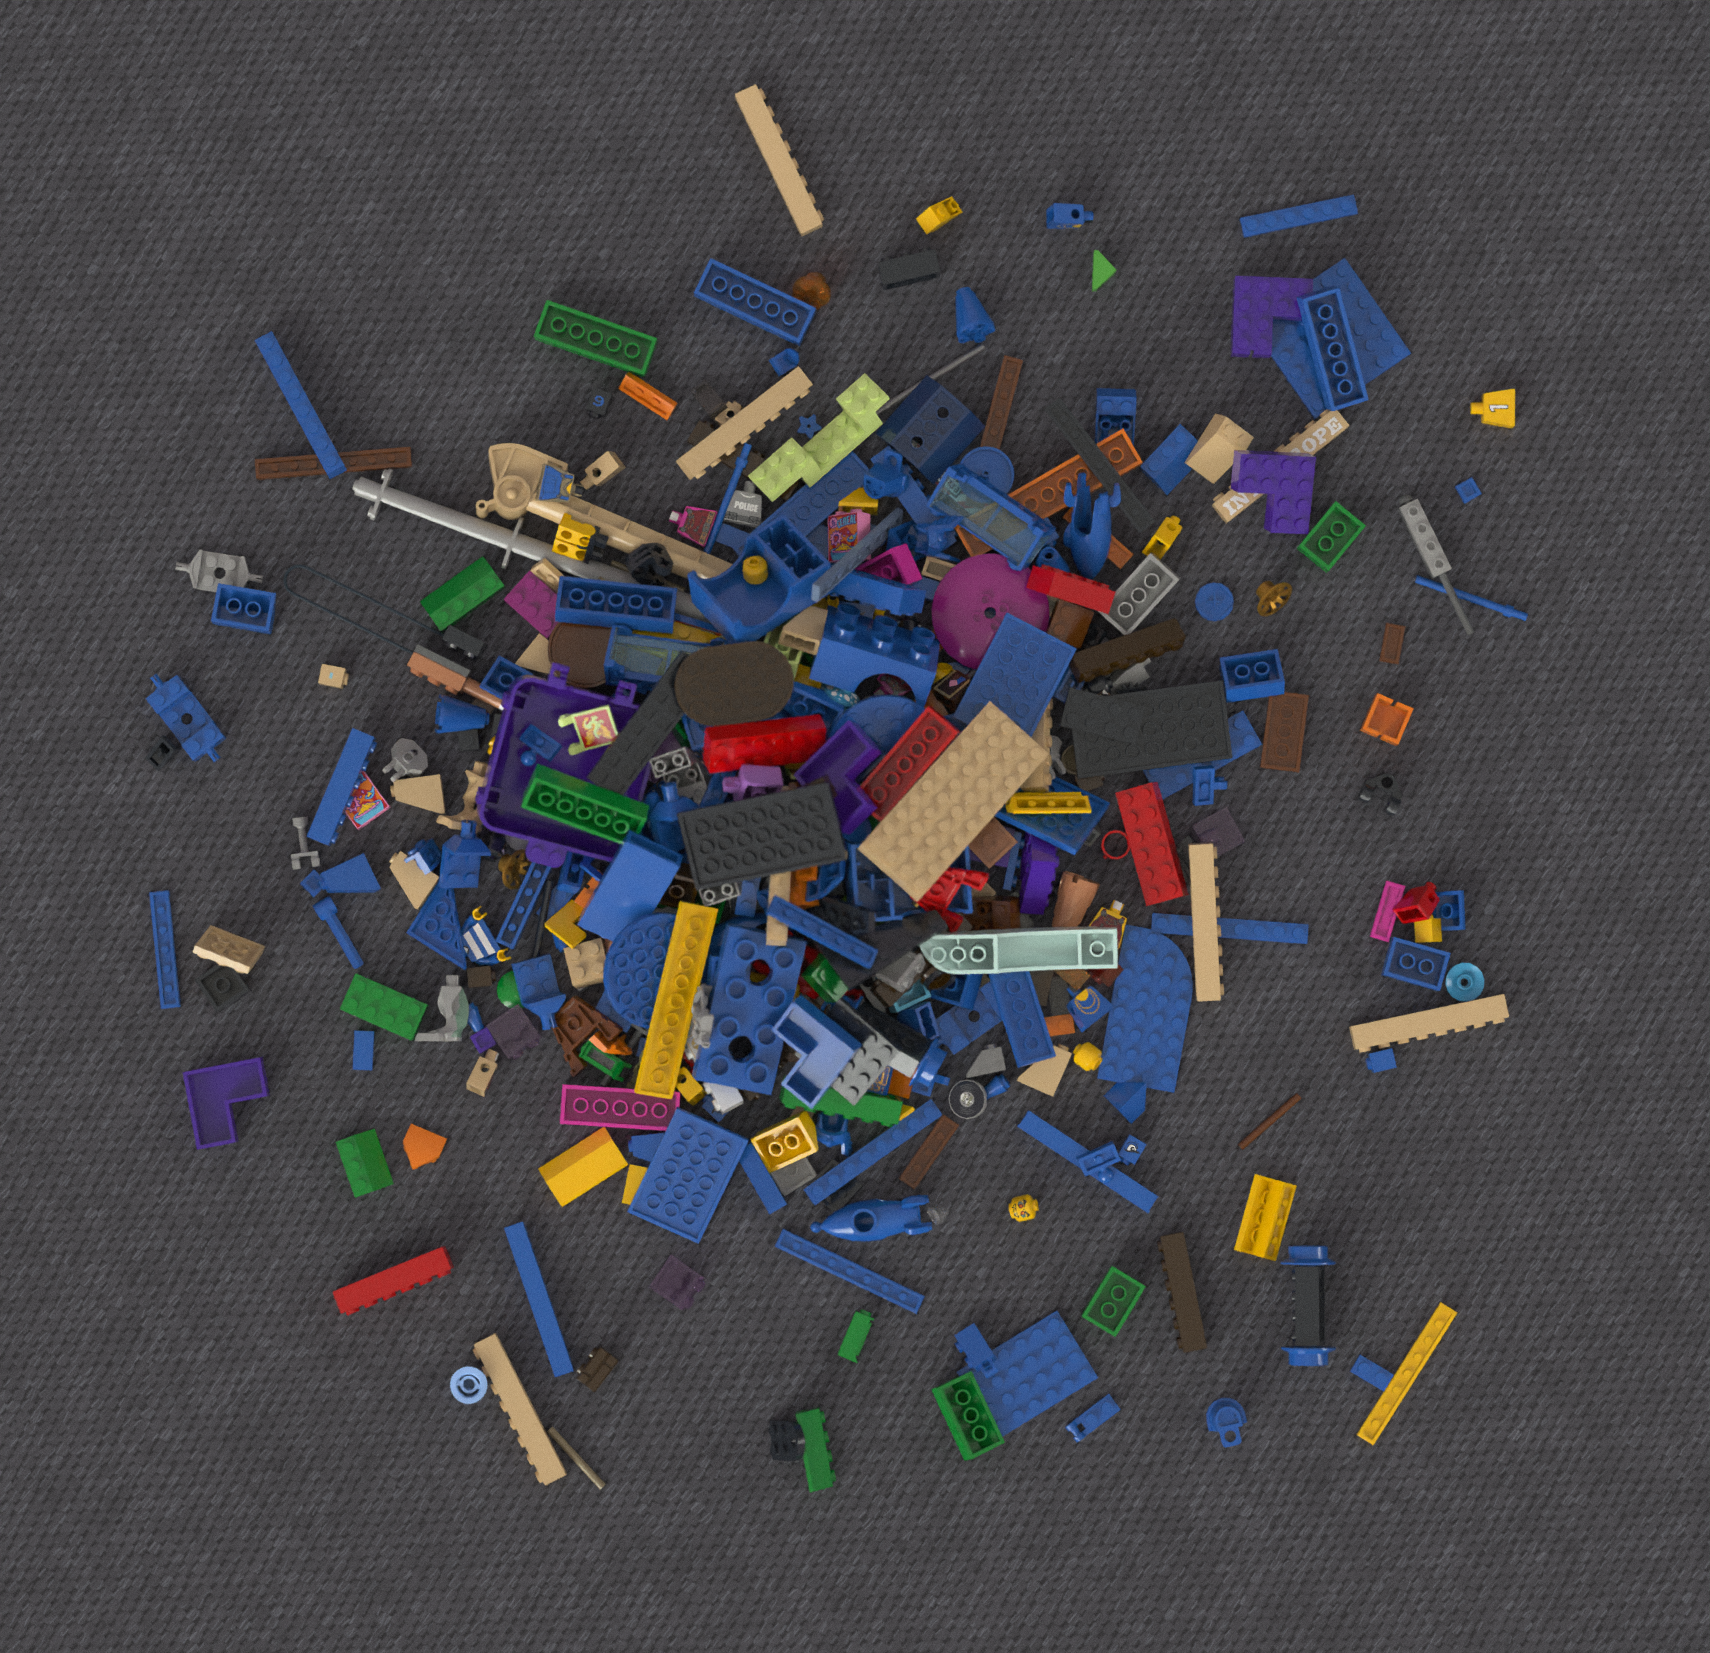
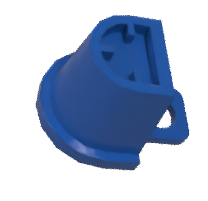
M887 449L883 464L875 462L873 467L864 474L863 487L869 497L873 499L886 496L896 497L905 491L909 475L901 472L903 457L900 453ZM890 455H892V456H894V457L896 458V460H897V464H896V465H892V464L890 463V461H889V456H890Z
M1231 1398L1217 1399L1209 1406L1206 1413L1208 1430L1219 1432L1224 1447L1235 1446L1241 1443L1238 1427L1243 1426L1247 1419L1242 1406L1236 1400ZM1227 1431L1235 1432L1236 1439L1233 1442L1225 1440V1433Z

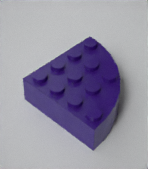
M1025 831V834H1023L1025 840L1021 853L1020 880H1022L1021 890L1019 891L1020 913L1043 915L1045 907L1049 905L1048 894L1052 893L1051 881H1055V868H1058L1059 856H1056L1058 847Z

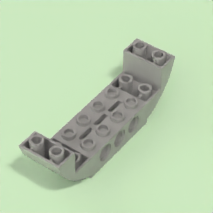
M683 747L649 760L655 778L663 776L665 783L676 782L679 796L687 797L700 805L711 777L699 758L689 748ZM742 881L698 890L704 906H710L741 895Z

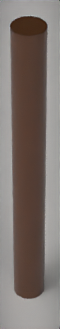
M1297 1093L1239 1142L1238 1146L1242 1150L1245 1149L1300 1101L1301 1097Z

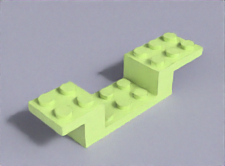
M864 373L836 398L844 411L803 447L791 437L749 474L748 477L772 502L799 478L809 487H812L883 424L876 411L890 398Z

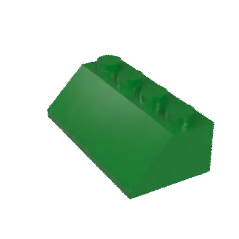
M482 556L421 600L420 603L440 631L444 633L449 625H455L506 587Z
M972 1371L931 1389L964 1461L971 1460L1005 1443Z
M819 1407L796 1411V1419L803 1430L805 1438L803 1458L809 1491L814 1492L833 1487L836 1476L835 1471L830 1470L829 1462H833L831 1450L827 1451L826 1448L829 1437L828 1432L823 1431L822 1423H826L824 1411L820 1412Z

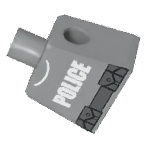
M745 481L743 491H734L724 516V521L755 528L761 524L762 495L755 494L756 485L753 482Z

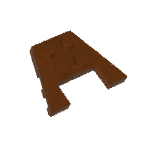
M577 995L573 996L555 1014L558 1026L552 1028L558 1044L561 1043L565 1052L563 1056L565 1061H568L572 1069L570 1073L573 1077L579 1075L588 1066L584 1059L579 1057L580 1054L576 1048L597 1027L608 1041H612L623 1030L620 1025Z

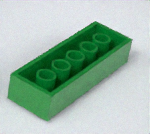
M546 300L534 334V339L626 372H631L643 378L646 377L658 343L655 337Z
M537 764L524 792L521 807L621 844L629 830L640 834L647 819L649 805Z
M781 1086L779 1096L781 1102L787 1108L796 1109L797 1106H800L808 1112L821 1110L825 1115L835 1116V1113L843 1115V1118L854 1120V1117H859L863 1122L873 1123L875 1120L881 1122V1125L892 1127L893 1124L898 1125L903 1103L899 1096L881 1095L867 1091L854 1106L832 1086L812 1109L784 1086Z

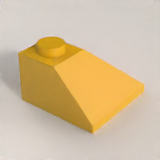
M864 487L858 488L839 501L838 511L850 513L851 509H862L864 513L877 515L878 499L869 497Z

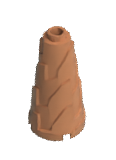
M1063 871L1057 893L1058 897L1054 909L1052 927H1078L1087 908L1091 905L1100 884L1092 879L1083 878L1084 876Z

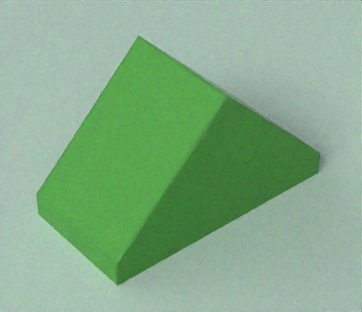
M1098 250L1093 252V292H1096L1117 271Z

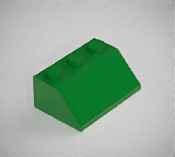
M375 1129L336 1141L354 1197H359L394 1184Z

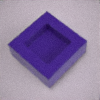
M488 1027L470 1036L479 1054L497 1044Z

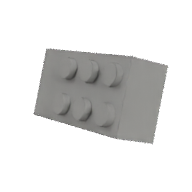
M1151 552L1117 589L1109 614L1098 612L1123 635L1130 634L1180 580V577Z

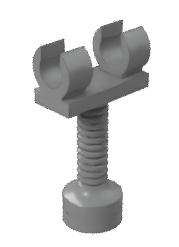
M308 816L292 818L293 826L298 829L301 848L300 853L291 854L293 870L301 869L300 857L311 856L312 867L320 866L319 851H308L305 827L309 824Z

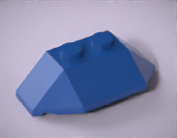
M844 839L845 847L847 849V841ZM846 860L818 866L817 881H807V902L823 898L838 887L844 879Z

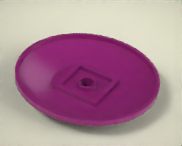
M1000 554L976 555L955 565L939 583L932 603L933 627L942 647L956 661L976 670L1006 613L1044 632L1047 631L1049 603L1047 595L1026 588L1032 570L1027 568L1022 571H1015L1008 566L1007 558ZM993 607L996 610L994 618L990 619L985 616L986 608Z

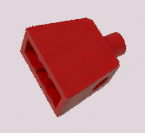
M1427 882L1424 886L1412 888L1395 905L1392 910L1403 924L1428 920L1440 901L1435 893L1436 885L1432 882Z

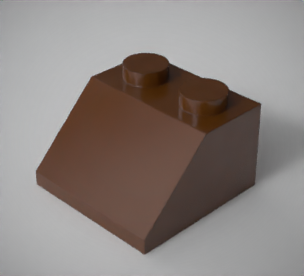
M1058 598L1048 622L1046 633L1080 649L1094 612Z

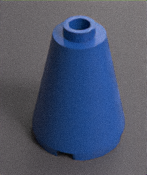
M444 694L439 695L442 701L437 702L435 724H439V729H435L436 733L482 729L485 725H488L489 713H486V709Z

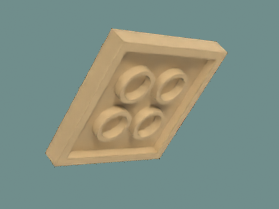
M210 925L195 945L193 953L198 954L200 958L216 961L221 966L234 968L239 973L248 974L263 954L265 946Z

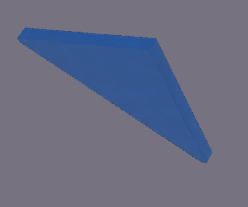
M438 881L406 933L466 970L467 965L454 888H441Z

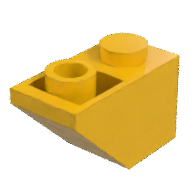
M951 196L930 206L916 220L925 233L929 234L960 215L962 210Z

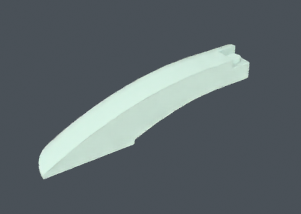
M1043 927L938 933L920 945L926 959L939 970L951 974H998L1036 970L1118 968L1117 927Z

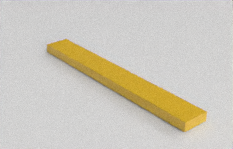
M1442 1302L1439 1303L1356 1435L1372 1445L1375 1444L1455 1318L1456 1311Z

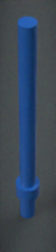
M748 443L744 444L740 457L737 456L735 461L736 467L703 550L705 553L710 554L742 470L747 466V458L752 447Z
M1417 575L1415 583L1447 594L1443 584ZM1453 588L1458 598L1501 612L1503 616L1509 618L1512 616L1524 621L1527 619V613L1516 610L1513 606L1508 604L1504 606Z

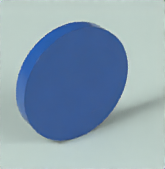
M987 446L978 447L968 452L960 462V464L962 463L1004 493L1008 494L1014 481V468L1008 456L1001 450ZM958 480L962 492L971 500L983 504L995 502L969 483H963Z

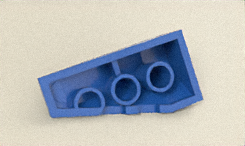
M794 681L791 697L783 708L791 714V717L820 714L826 726L825 741L829 739L827 737L828 732L840 718L845 706L833 701L822 689Z

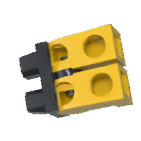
M564 513L557 530L552 552L576 560H583L585 564H589L590 560L601 563L605 552L603 549H605L609 537L599 533L601 527H593L587 523L582 524L571 519L572 515Z

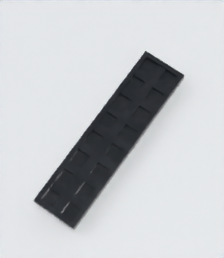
M683 650L680 651L586 776L597 786L624 795L684 715V711L679 706L675 695L677 671L682 662L689 656Z

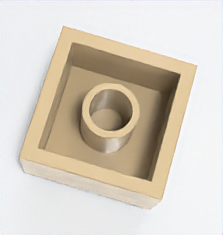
M602 938L580 943L573 949L570 947L563 948L572 985L576 989L604 982L603 970L607 952L604 946L605 941Z

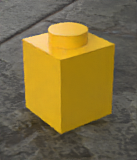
M1431 915L1428 920L1414 922L1415 943L1442 942L1441 918H1433V915Z

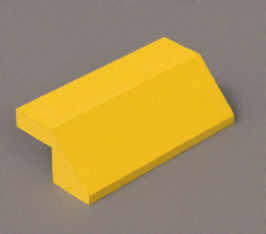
M1015 792L1005 803L1007 812L1014 814L1091 813L1088 796H1082L1081 792Z
M602 1127L538 1169L550 1190L563 1207L627 1166L628 1163L607 1129Z
M1257 1174L1254 1175L1234 1250L1276 1261L1296 1185Z

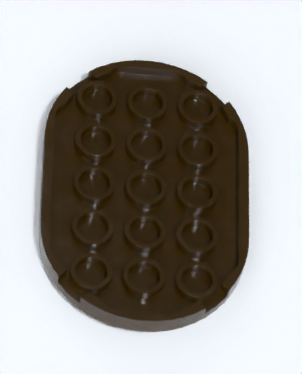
M749 641L706 647L690 654L680 665L675 678V695L684 713L703 725L722 726L765 720L780 712L790 699L794 686L793 671L784 654L774 646L764 642Z

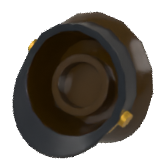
M932 965L923 973L920 978V984L924 985L927 990H941L952 985L956 975L939 970Z

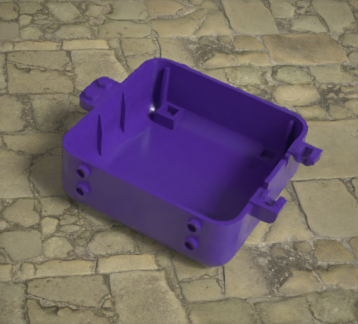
M555 662L551 663L547 679L533 675H522L510 684L508 692L504 691L501 701L503 711L482 787L479 786L476 792L477 814L489 830L528 840L525 854L532 862L550 867H559L564 863L567 851L605 861H612L621 844L522 808L521 805L524 792L537 764L596 785L586 776L610 744L570 755L568 751L570 744L580 742L574 723L561 727L558 719L564 714H573L609 705L619 733L640 706V704L633 702L637 684L619 680L615 697L566 684L570 667ZM555 670L561 671L559 678L553 677ZM624 688L630 689L628 696L623 695ZM530 724L561 744L562 749L551 762L536 754V762L532 766L522 764L521 754L524 751L530 750V748L523 744L519 738ZM649 761L623 796L642 802L651 769Z

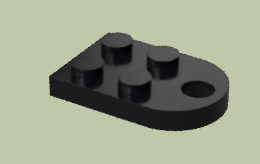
M770 1420L769 1435L771 1436L770 1453L772 1460H800L805 1451V1438L800 1424L796 1421Z

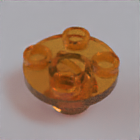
M810 272L807 276L800 277L795 281L792 296L818 310L829 302L831 290L825 283L826 279L821 273Z

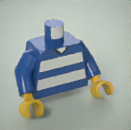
M481 906L473 910V913L465 920L461 928L465 958L468 956L472 963L475 962L483 966H493L501 961L511 959V956L505 957L504 952L508 949L500 948L485 920L482 919L487 913L483 915L479 913Z

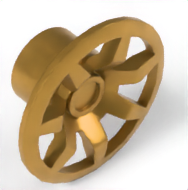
M1271 581L1263 582L1256 591L1257 596L1260 598L1257 606L1258 613L1266 617L1280 610L1288 602L1292 594V586L1287 582L1276 585ZM1286 595H1287V597L1285 598V600L1282 599V598H1280L1281 596H1286ZM1276 602L1281 604V606L1277 609L1275 604Z
M526 849L517 850L512 855L505 854L499 861L498 868L502 872L503 883L509 889L521 887L523 880L521 881L519 875H526L527 871L523 867L532 863L529 859L523 861ZM514 879H515V884H516V885L511 886L510 884H511V883L514 881Z

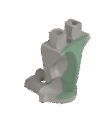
M446 975V986L441 987L437 1002L441 1014L446 1018V1025L430 1032L417 1033L415 1041H462V1031L467 1025L469 1016L468 1000L464 987L460 986V976Z

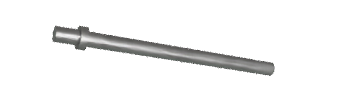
M980 343L930 374L929 377L936 381L984 351V345ZM921 381L887 401L876 411V414L879 416L886 411H891V408L905 400Z

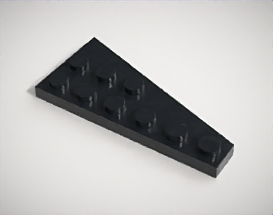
M828 894L818 899L819 905L803 909L849 935L875 931V911ZM794 929L795 937L803 938L805 941L814 940Z
M937 910L875 926V931L850 934L878 950L874 962L869 969L819 942L816 943V947L846 988L851 991L946 929L947 924Z

